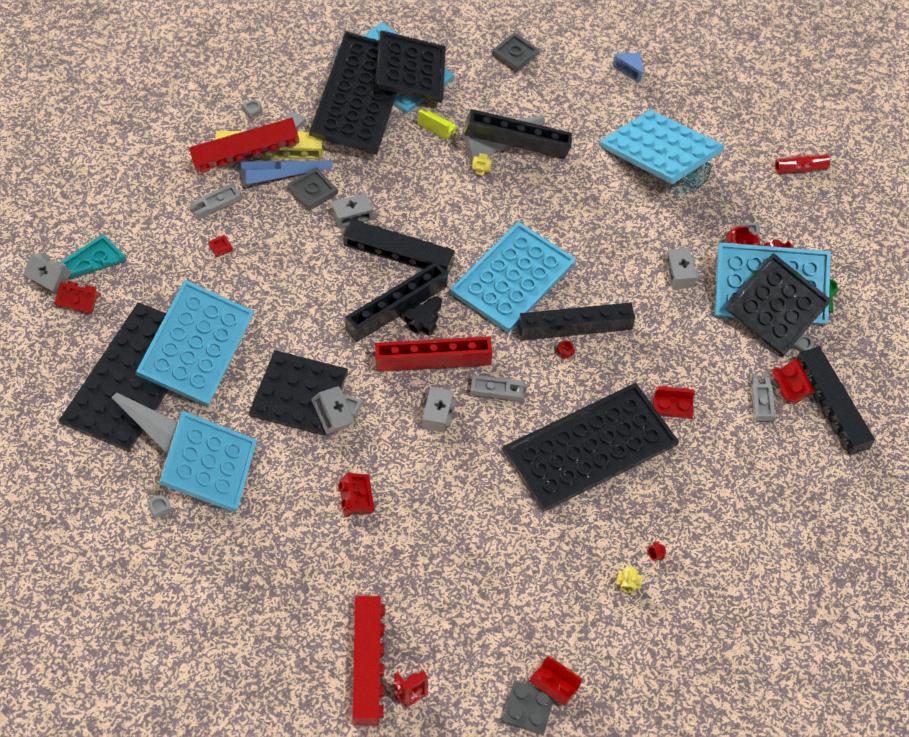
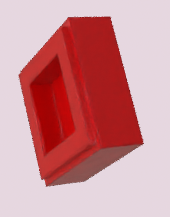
M225 235L208 241V245L216 258L233 251V247Z

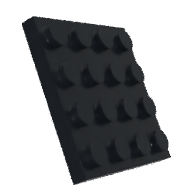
M380 30L378 35L375 88L442 103L446 46Z
M772 253L725 307V310L784 357L832 300L776 254Z
M274 350L249 411V416L324 436L326 432L311 399L319 392L339 386L340 390H342L348 369Z

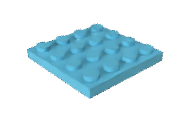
M182 411L159 484L235 513L239 507L257 440Z

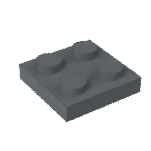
M514 32L492 50V55L518 72L539 55L540 49Z
M317 167L287 184L288 189L308 211L338 194V189Z
M514 681L502 723L544 735L554 698L538 687Z

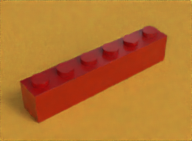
M292 117L191 146L189 151L196 172L205 173L214 167L223 168L228 163H240L245 158H257L266 152L274 153L283 147H294L297 143H300Z
M491 336L375 343L376 372L491 365L493 353Z
M355 596L353 726H379V718H384V705H380V697H384V684H380V677H384V663H380V656H384L385 643H380V636H385V623H381V616H385V603H381V596Z

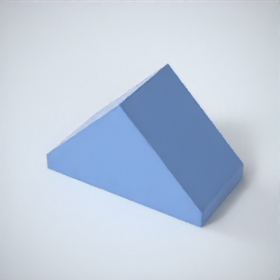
M616 53L614 55L613 67L640 83L643 76L640 53Z

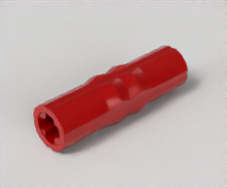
M828 154L779 158L775 161V170L777 174L829 169L831 164Z

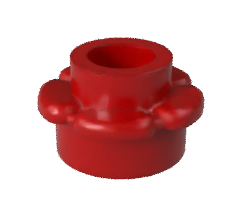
M563 340L558 344L556 352L562 358H569V356H573L575 353L574 345L571 341Z
M654 541L653 545L648 546V555L653 561H662L665 559L666 548L663 544Z

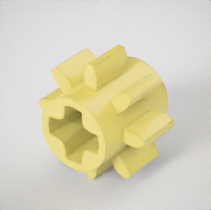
M479 153V157L474 156L472 169L476 170L475 174L484 176L485 172L489 173L492 159H488V154Z
M626 567L623 569V572H618L616 585H621L620 589L623 592L634 593L636 588L641 589L643 575H638L639 571L635 568Z

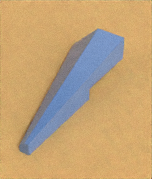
M332 160L243 161L237 163L243 184L303 174L316 167L319 170L332 168Z

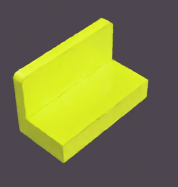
M420 110L418 112V125L446 140L456 130L457 125L429 110L426 112Z

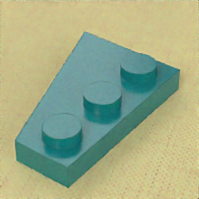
M102 234L61 262L66 265L65 268L71 270L69 279H73L127 261V259Z

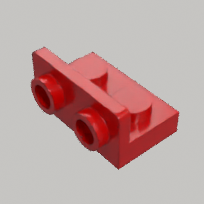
M67 281V284L60 282L55 305L93 314L97 296L101 297V293L96 291V287L85 285V288L79 287V283Z
M794 359L781 369L777 367L772 368L773 378L782 390L781 395L786 401L796 404L815 392L799 360Z
M657 386L654 393V408L660 416L693 419L695 390Z
M347 472L338 483L344 517H349L353 512L372 514L375 511L369 475Z
M548 655L541 667L532 674L529 682L566 706L576 695L583 682V678Z
M424 670L411 674L406 681L403 680L399 672L394 673L393 686L395 691L393 694L398 703L403 702L407 708L428 695V676Z

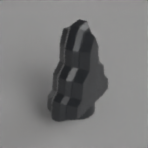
M435 296L428 299L424 304H417L412 309H406L401 316L408 322L407 327L409 330L416 334L422 331L432 335L437 329L436 323L439 319L437 313L441 310L442 298Z

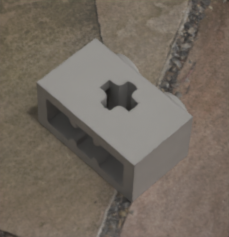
M366 193L331 202L332 214L338 229L348 227L351 219L362 222L373 220V208Z
M690 248L669 249L665 261L672 289L694 288L696 281L699 279L698 270L694 268L695 258L694 255H691Z
M45 253L31 254L23 275L52 291H58L60 282L67 283L71 270L65 268L66 265L64 263L51 260V256Z
M339 386L319 392L311 399L327 435L346 429L354 423L353 414L349 410L345 396Z
M430 387L422 417L423 429L445 433L446 426H451L452 415H450V411L455 410L457 400L453 398L454 391Z

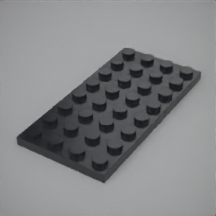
M345 31L312 122L309 136L378 155L397 96L396 92L375 88L378 40Z
M139 302L136 304L60 417V424L127 452L131 451L143 429L112 396L119 393L154 411L157 410L169 390L135 374L167 313Z
M635 382L504 445L502 451L542 511L545 512L677 446L679 440Z

